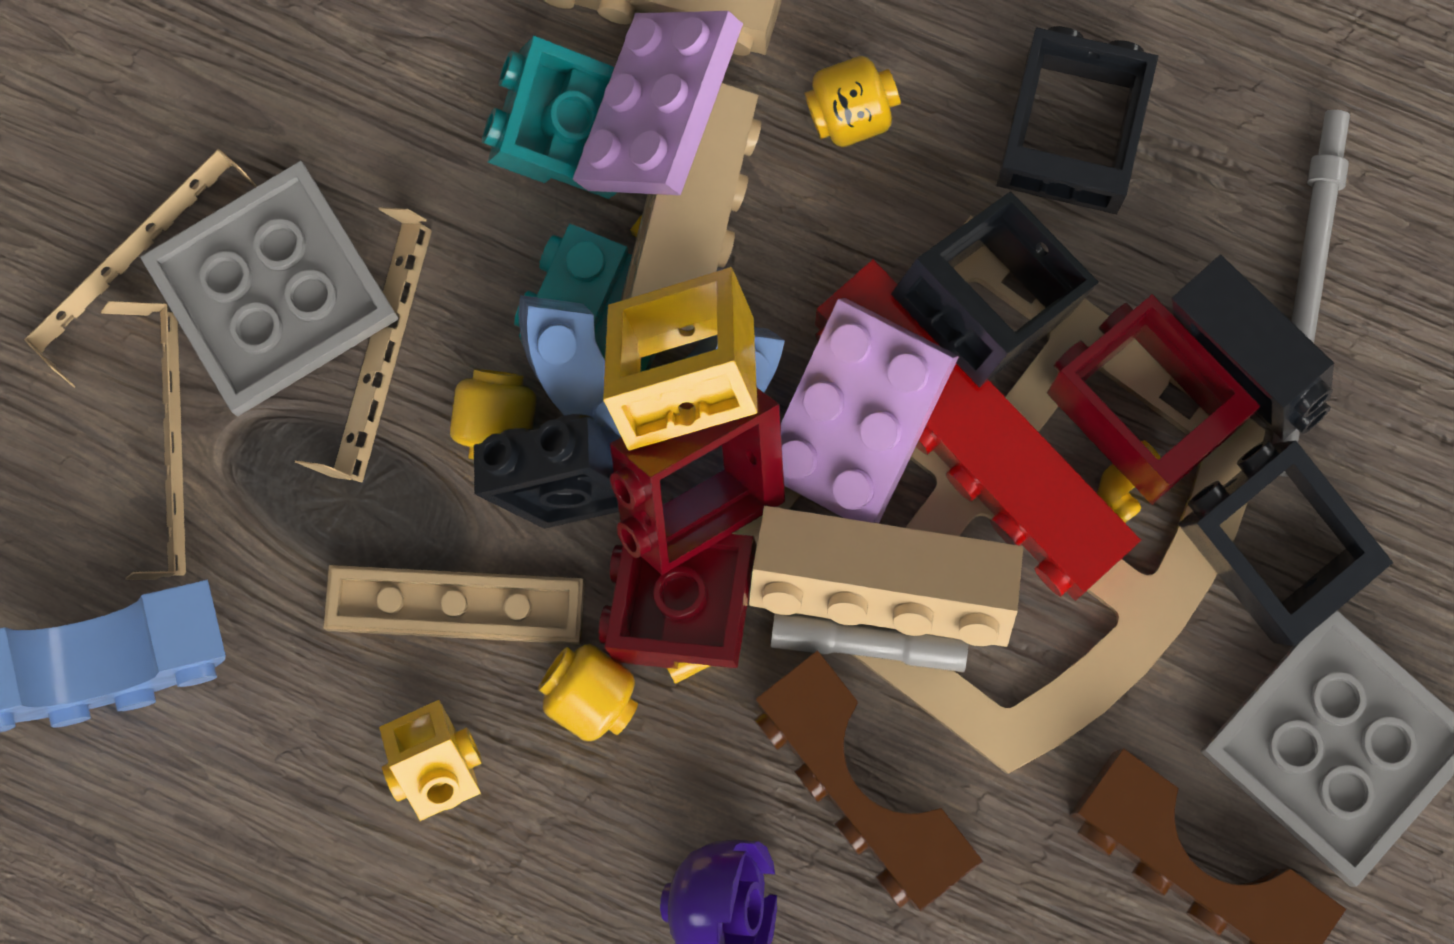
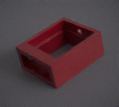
M1151 294L1134 310L1127 302L1117 308L1099 326L1098 329L1104 335L1088 347L1080 340L1069 348L1053 365L1059 374L1050 386L1047 394L1147 501L1153 505L1238 431L1259 409L1260 405L1160 301ZM1134 339L1209 415L1159 460L1085 383L1089 377Z
M757 388L758 413L630 451H628L622 437L610 443L614 473L610 476V482L618 500L620 515L617 533L622 545L630 555L635 558L641 556L663 575L761 517L764 506L777 507L785 502L779 404ZM684 402L679 405L682 409L694 407L690 402ZM722 445L724 470L662 505L660 480Z

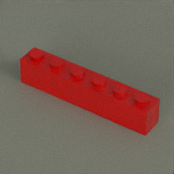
M874 259L816 309L815 326L819 331L815 334L818 342L837 300L847 298L937 344L891 295L898 284ZM955 364L916 447L925 455H928L933 450L950 468L945 474L953 487L970 502L978 497L994 514L990 524L1007 544L1018 546L1022 544L1039 562L1034 568L1035 572L1051 591L1060 597L1067 592L1076 601L1142 540L989 380L981 387H978Z

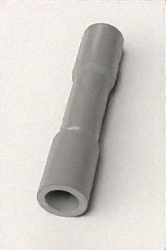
M797 613L791 615L774 614L771 648L815 653L818 650L820 654L825 655L843 653L902 661L911 666L965 672L969 646L968 643L960 639L928 634L911 636L903 634L896 629L866 624L843 625L832 619Z

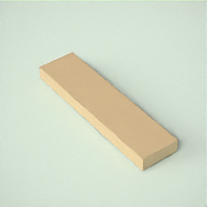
M329 565L323 629L339 632L581 645L585 581L583 578Z

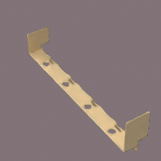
M217 149L24 339L50 368L74 388L76 386L55 364L42 354L45 348L65 331L63 327H66L74 319L73 317L77 319L85 311V308L110 286L108 283H111L118 276V273L122 274L144 250L146 251L154 243L152 239L154 240L162 230L166 231L174 223L173 221L198 199L196 196H199L206 189V186L208 188L212 186L227 168L229 169L233 166L254 187H257L248 175L221 150ZM197 179L198 182L190 188L191 181ZM149 223H154V225L148 231H146V226ZM104 267H110L105 274L101 275V270ZM65 311L59 319H56L58 312Z
M379 207L380 211L402 223L383 290L393 310L399 314V320L395 329L387 326L370 336L335 466L332 468L324 464L295 460V463L332 478L353 479L363 482L432 232L431 229L419 222H426L427 219L409 209ZM420 229L425 231L421 245L416 243ZM408 255L415 256V262L411 270L404 269ZM402 256L403 263L400 266H397L396 260L398 257ZM405 282L410 283V288L404 304L400 300ZM389 340L394 342V346L388 363L384 361ZM376 372H380L383 375L379 388L372 387ZM366 374L371 375V379L368 383L363 382V378ZM374 399L378 401L373 422L367 419ZM359 432L366 433L365 443L362 448L355 446ZM353 433L354 440L348 443L347 436ZM356 459L362 461L358 476L352 474Z
M108 301L101 310L102 314L148 316L152 312H160L161 344H163V358L161 362L163 404H165L163 426L165 465L167 466L165 490L166 523L169 530V542L167 543L168 571L132 572L125 579L156 580L160 577L183 576L186 574L178 321L173 312H167V304ZM168 317L170 319V332H168ZM169 371H171L172 392H170ZM171 432H173L174 453H172ZM173 493H175L176 515H174ZM175 555H177V569H178V571H176Z

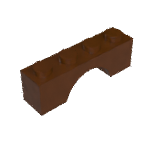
M818 650L755 699L756 705L763 712L754 719L756 725L777 751L787 744L802 763L794 771L795 775L817 803L826 796L829 797L843 815L834 825L858 855L867 848L871 851L884 868L875 878L899 908L910 902L917 911H922L983 862L942 808L913 814L895 812L879 806L857 787L846 765L844 737L848 721L858 701Z
M1124 748L1112 753L1069 814L1082 824L1077 834L1084 841L1109 857L1115 849L1137 864L1131 872L1134 877L1162 896H1165L1169 889L1191 903L1186 914L1216 936L1220 937L1226 929L1245 944H1323L1346 911V908L1290 868L1274 869L1254 881L1237 885L1220 881L1202 871L1189 858L1177 834L1175 805L1179 788Z

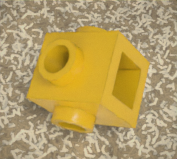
M440 700L379 727L388 763L382 766L387 785L397 802L405 798L409 800L420 821L443 810L454 808L461 802L480 794L473 767L483 763L477 745L467 727L456 731Z

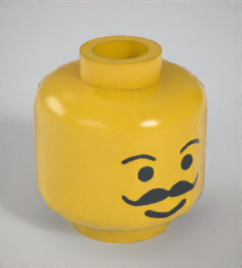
M857 56L819 70L813 77V90L804 92L819 138L830 137L831 141L839 147H847L888 131L892 124L890 108L901 104L890 70L886 69L878 72L873 62L865 56Z

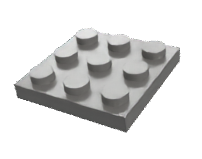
M302 161L297 162L140 257L229 409L237 417L399 319Z
M1336 611L1288 651L1200 752L1350 887H1357L1454 775V712L1340 612Z

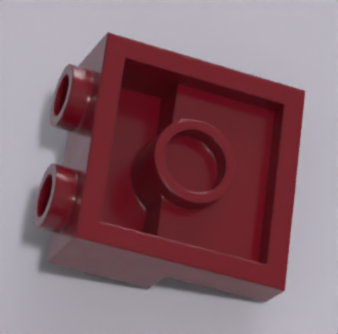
M730 534L663 575L641 556L635 558L627 552L623 545H615L610 561V578L612 583H616L612 606L605 605L603 607L599 622L600 643L605 644V649L612 659L619 663L678 669L679 662L738 669L757 547L754 536Z

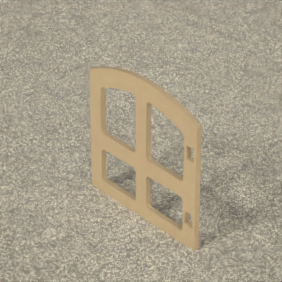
M970 215V217L967 219V221H966L965 223H967L969 220H971V219L974 218V217H972V216ZM985 245L954 267L967 283H980L1029 320L1045 309L1037 299L1030 304L1002 283L1009 275L1010 270ZM1086 299L1080 303L1067 319L1047 334V344L1005 397L1038 432L1059 407L1047 394V391L1059 374L1053 365L1078 341L1082 340L1089 347L1104 335L1098 328L1109 316ZM1136 339L1098 370L1186 435L1209 417L1199 407L1189 420L1159 398L1169 382L1189 397L1190 395ZM1249 418L1238 431L1198 465L1190 496L1180 521L1192 512L1188 502L1197 493L1215 481H1220L1224 485L1241 471L1237 461L1254 446L1263 442L1264 428ZM915 447L910 460L934 478L936 487L905 528L960 536L975 517L985 516L990 520L994 517V514L978 497L970 502L953 487L945 474L950 468L933 450L928 455H925ZM784 486L785 502L776 508L791 510L801 497V494ZM1247 503L1219 525L1232 542L1236 537ZM762 516L732 534L754 536L757 544ZM1179 525L1154 574H1141L1121 559L1087 590L1089 594L1114 612L1116 616L1115 627L1081 659L1056 679L1011 708L1001 707L955 671L911 666L897 660L858 655L852 656L1002 771L1009 774L1061 745L1105 713L1136 684L1181 633L1211 587L1217 572Z

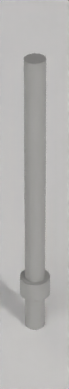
M1327 110L1325 112L1318 155L1311 158L1307 184L1313 187L1291 322L1313 343L1338 190H1342L1346 186L1349 161L1343 157L1350 114L1342 110ZM1296 429L1284 441L1273 432L1272 444L1294 440L1298 442L1300 432ZM1285 471L1279 475L1281 477H1289Z

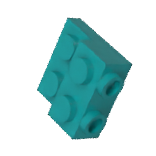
M533 36L520 49L519 53L511 50L504 61L498 82L499 86L508 89L503 110L495 107L492 109L482 135V143L492 146L487 163L542 183H546L552 178L587 191L575 182L573 177L615 67L536 36ZM588 191L590 193L599 195L607 199H610L617 193Z
M569 223L563 238L553 234L544 248L539 268L546 271L547 274L538 294L528 290L524 296L584 304L594 315L595 342L605 359L608 305L621 301L632 255L628 253L627 246ZM518 306V309H517V311H516V315H515V319H514V325H515V326H518V327H519V306ZM656 353L641 358L640 372L650 369Z

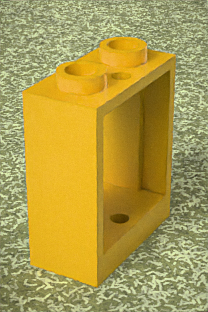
M732 267L608 305L603 400L628 451L758 413L754 317ZM690 325L694 326V328L689 331L681 329L683 327ZM717 335L718 349L640 372L642 357ZM684 402H690L694 407L682 409L679 405Z

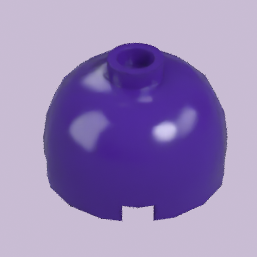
M748 840L715 841L689 853L676 870L672 883L669 882L664 886L660 900L662 919L664 922L669 923L670 934L675 944L772 943L777 914V895H768L764 898L765 882L763 874L775 875L774 862L765 845L759 841Z

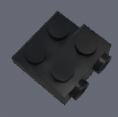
M583 414L561 416L545 422L539 429L535 430L514 428L505 430L500 434H492L482 443L474 445V494L544 529L619 512L618 500L610 482V476L614 473L610 443L619 439L620 436L595 422L593 417Z

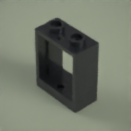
M1054 26L1048 29L1036 27L1028 51L996 186L1117 215L1127 196L1159 55L1146 53L1141 46L1129 41L1115 40L1107 44L1083 38L1080 32L1068 27ZM1041 68L1130 88L1112 167L1023 147Z
M1010 191L919 256L892 291L891 295L940 347L959 356L956 364L978 387H981L1067 319L1099 281ZM1041 243L1047 246L1048 252L1042 248ZM984 245L1045 307L1044 310L1015 332L954 269L956 265Z
M1221 254L1171 298L1174 317L1260 405L1255 414L1282 441L1296 429L1302 434L1309 432L1328 414L1331 406L1326 402L1331 398L1333 392L1334 362Z
M1265 440L1254 446L1237 461L1241 471L1226 484L1222 485L1220 481H1215L1197 493L1188 502L1192 512L1181 520L1178 525L1269 639L1276 644L1296 646L1392 565L1393 561L1296 440L1271 444L1269 440ZM1285 471L1346 549L1281 603L1219 525Z

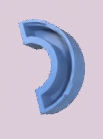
M520 295L519 327L522 344L535 376L552 402L564 416L570 414L591 416L595 422L621 437L603 400L605 359L595 342L594 315L582 303ZM754 327L756 386L765 392L777 369L785 340L767 328ZM717 335L700 340L699 344L686 358L718 349Z
M208 580L141 595L137 602L124 609L83 622L35 630L0 628V733L15 728V723L43 718H49L53 728L81 723L91 718L89 709L113 703L116 704L117 711H129L146 707L156 702L154 694L156 691L174 685L178 687L197 685L217 678L215 667L225 660L226 655Z

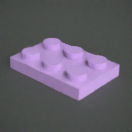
M729 11L635 13L611 79L605 89L604 97L591 132L584 145L573 180L587 191L681 195L743 23Z
M847 298L838 299L780 424L784 486L843 518L879 524L959 356Z

